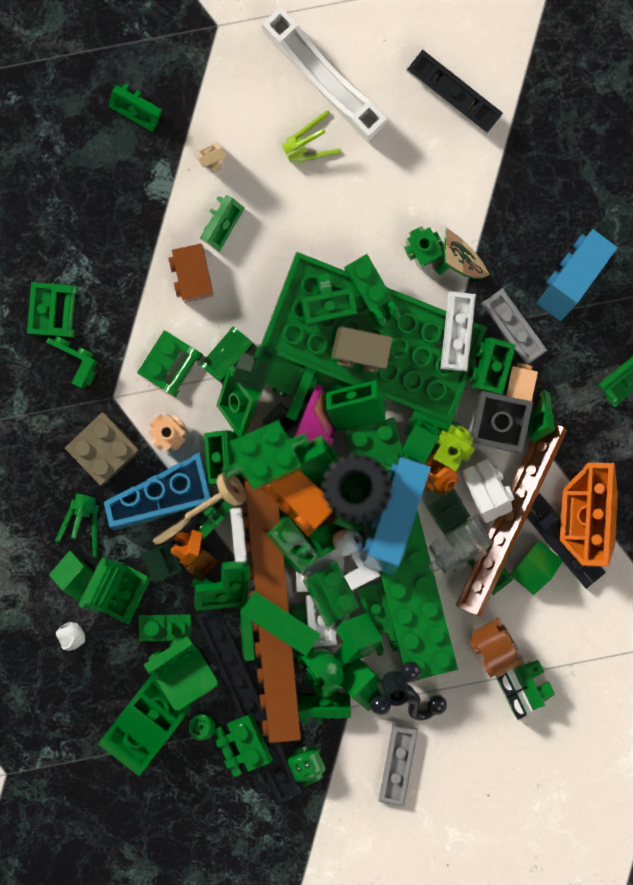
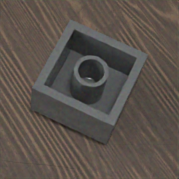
M481 391L478 396L471 429V436L474 437L472 444L522 453L533 402Z

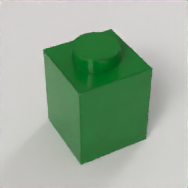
M417 419L401 452L405 454L408 460L417 463L420 461L425 464L439 438L441 430Z

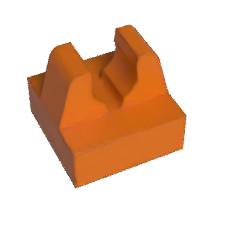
M192 530L190 533L178 532L173 537V540L180 542L182 547L174 545L171 549V553L180 558L179 563L189 566L198 557L202 533Z

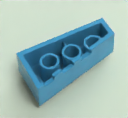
M198 452L192 455L191 458L170 467V469L147 479V481L105 501L104 506L109 527L115 531L190 512L212 498L209 485H207V476L201 454Z
M400 457L398 464L392 463L390 470V479H392L393 489H391L392 499L389 500L387 509L381 512L382 515L374 518L372 527L376 529L373 538L368 537L364 548L367 556L363 566L394 575L399 567L431 467Z

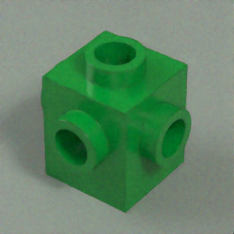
M423 226L409 232L410 237L406 239L407 246H404L409 260L414 259L419 269L442 259L444 254L440 246L443 243L437 231L433 233L431 227L424 230ZM423 243L427 248H421L419 244Z

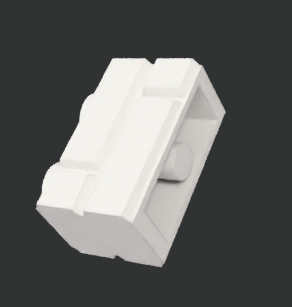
M486 459L475 466L462 470L463 481L484 522L488 523L498 518V516H503L513 510L511 501L515 499L509 486L503 487L500 480L504 478L498 465L492 466L490 460Z

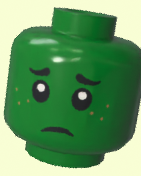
M304 744L292 750L294 755L288 759V765L296 782H303L304 785H309L323 777L322 773L325 771V764L317 748H307V745Z

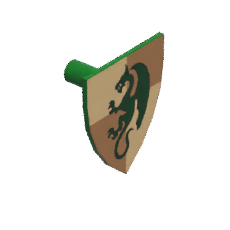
M445 228L444 260L435 267L437 274L442 275L451 268L464 277L472 279L488 277L490 274L475 251L458 235Z

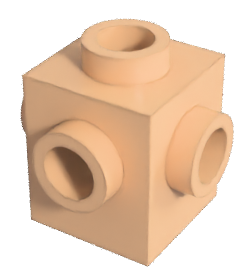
M168 414L165 417L159 415L150 424L152 429L149 433L153 436L150 441L160 451L163 448L166 451L171 449L176 451L186 441L184 437L187 433L183 430L186 425L176 415L173 418ZM166 427L172 431L169 437L162 435V430Z

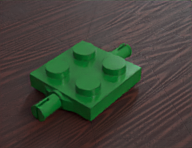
M275 421L230 441V447L235 455L236 463L222 469L225 479L241 473L247 479L252 491L301 470V464L295 454V449L308 444V438L303 433L290 439L284 433L279 421Z

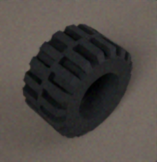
M353 453L347 457L342 456L338 458V462H333L330 465L331 469L329 472L326 471L324 475L326 478L325 482H322V488L324 489L323 497L328 503L327 506L337 516L354 523L369 522L374 517L378 518L382 515L381 512L387 509L389 506L387 504L392 499L391 489H393V485L390 481L389 473L376 459L365 454L357 455ZM355 473L366 474L373 483L371 496L361 504H352L343 495L344 482L350 475Z

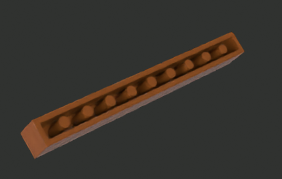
M246 481L244 490L246 492L245 502H247L248 513H243L244 529L249 528L250 539H245L246 554H252L253 563L250 565L249 580H254V591L289 613L284 557L267 536L269 531L280 521L279 507L260 488L252 491L248 481ZM253 622L254 632H259L260 642L255 643L256 658H261L262 668L257 669L258 684H264L265 694L260 695L261 710H266L267 720L262 721L263 736H269V743L301 740L292 647Z

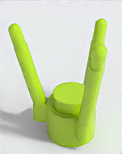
M325 111L295 135L287 138V142L281 144L290 163L296 160L297 164H300L304 161L341 153L340 149L303 155L307 152L305 144L325 134L326 130L322 129L304 139L300 137L330 114V111Z

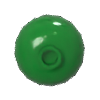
M313 647L307 656L302 653L296 656L299 668L305 667L306 675H304V678L317 696L323 697V700H325L340 688L344 677L342 666L345 664L338 652L333 654L328 648Z

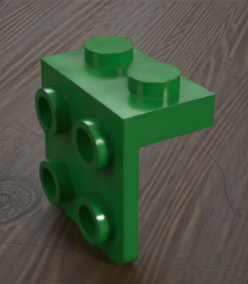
M188 636L177 638L170 644V648L164 652L154 653L149 657V661L144 664L147 672L157 680L171 706L176 711L183 710L218 686L217 678L195 642Z

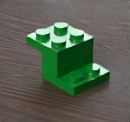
M151 675L98 745L140 776L192 706L189 705L181 711L174 710L157 680Z

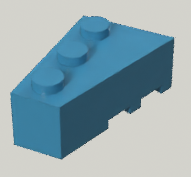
M594 229L587 236L582 234L573 245L576 251L573 255L569 252L560 263L563 268L559 273L555 271L546 282L549 287L537 301L539 306L559 321H562L575 307L618 248Z

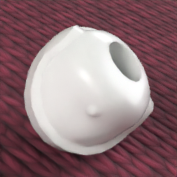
M347 528L342 529L334 534L333 544L339 554L348 556L362 549V535L360 532L357 533Z
M66 623L56 631V636L64 650H75L85 643L84 631L77 623Z

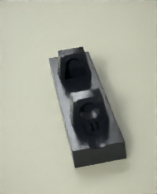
M423 49L406 70V72L486 135L503 115L502 111ZM474 101V103L472 104L471 108L467 111V108H468V107L471 105V103Z
M539 493L527 516V520L557 556L563 560V563L582 586L587 589L606 572L602 567L583 566L577 559L571 561L575 557L560 541L561 518Z

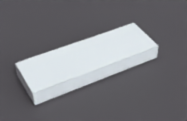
M452 291L448 293L440 369L468 371L476 294Z

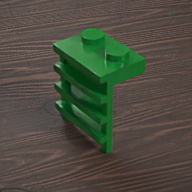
M102 557L79 606L85 609L105 612L125 624H130L152 578L123 562Z

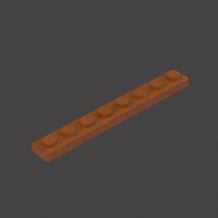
M554 424L555 431L535 442H531L510 487L515 499L511 501L513 510L495 519L455 606L481 617L565 437L567 430L564 427Z

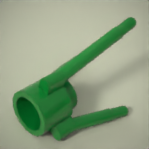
M76 494L75 500H71L70 509L55 540L56 543H60L73 514L77 515L71 538L74 540L77 537L82 516L89 518L90 513H92L93 557L96 558L98 556L99 505H95L96 498Z

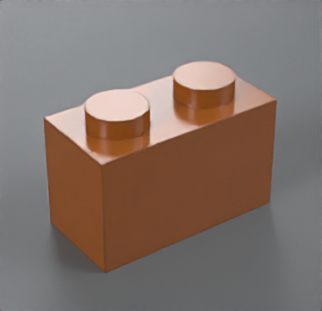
M202 243L173 249V257L168 259L171 272L177 273L178 282H174L177 298L182 297L183 302L186 303L214 297Z

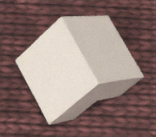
M365 546L357 553L351 554L357 568L344 574L351 590L380 576L378 570L363 566L367 556V552H364Z

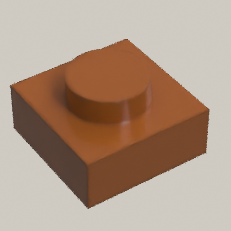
M200 546L198 557L189 566L185 564L183 566L203 581L219 561Z

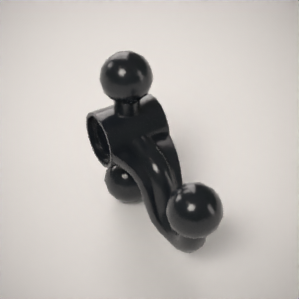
M408 661L402 665L401 672L391 671L383 676L384 694L377 695L372 699L371 709L376 715H385L389 712L391 706H401L409 703L408 713L410 717L415 720L424 721L432 718L434 715L443 714L447 709V701L441 695H433L427 701V709L418 710L420 697L407 683L419 679L421 668L416 662Z

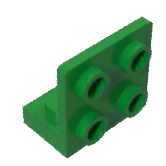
M306 367L286 417L296 421L299 414L304 416L316 384L321 385L325 393L353 385Z

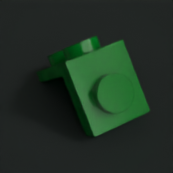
M56 336L55 340L48 338L46 343L83 360L72 384L82 389H85L86 385L90 386L96 376V372L93 370L97 361L92 359L93 353L83 348H79L77 352L69 348L70 342Z

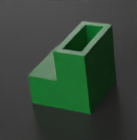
M538 540L528 550L524 558L515 565L509 575L531 594L535 595L553 578L563 560Z
M69 551L49 576L62 591L80 602L95 570L86 565L79 556Z
M367 613L342 621L336 628L343 641L337 652L344 664L369 656L383 641Z
M361 659L353 661L344 671L342 688L367 711H370L372 699L377 695L384 694L382 678Z

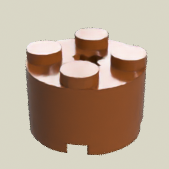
M499 617L472 632V637L469 638V643L476 655L482 654L484 658L483 667L490 678L493 676L499 678L525 663L522 656L518 657L517 650L519 649L504 624L500 627L498 626L501 624Z

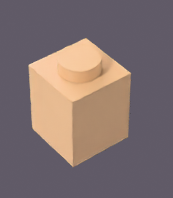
M517 363L516 367L512 366L509 369L504 396L532 401L538 372L533 371L532 366Z

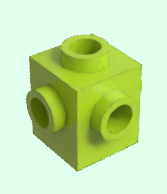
M451 425L447 432L442 430L436 442L439 447L433 458L456 471L462 460L468 461L475 449L471 446L474 437L471 436L467 429Z

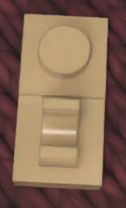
M218 142L195 153L203 168L208 166L213 173L222 169V158L226 157V154Z

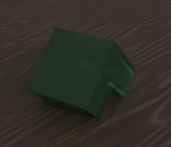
M263 345L257 358L243 352L231 380L262 392L278 351Z
M455 489L446 492L425 506L443 534L471 516Z
M173 541L141 553L153 583L185 570L182 563H179L180 558L171 553V549L174 546Z

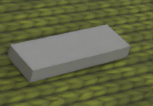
M503 288L481 303L506 340L516 345L515 352L524 364L528 365L547 351Z
M392 724L378 802L404 806L418 729Z

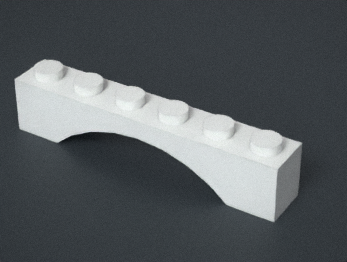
M281 6L262 23L263 33L367 143L386 126L387 118L325 59L299 25Z

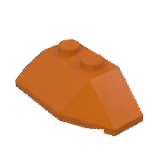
M587 463L583 470L563 489L560 541L583 566H610L615 548L618 500L614 463Z

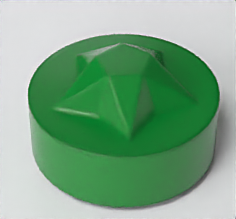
M197 714L190 719L188 730L194 739L207 740L214 734L215 722L211 716Z

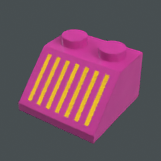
M316 384L296 436L305 433L308 441H311L322 435L328 444L332 446L336 430L326 410V393L321 385Z

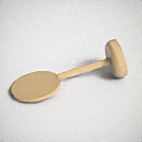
M223 473L220 474L217 478V486L220 493L190 512L183 513L173 519L153 538V543L157 545L166 541L181 530L192 517L222 498L233 506H239L246 501V492L240 480L235 475L225 479Z

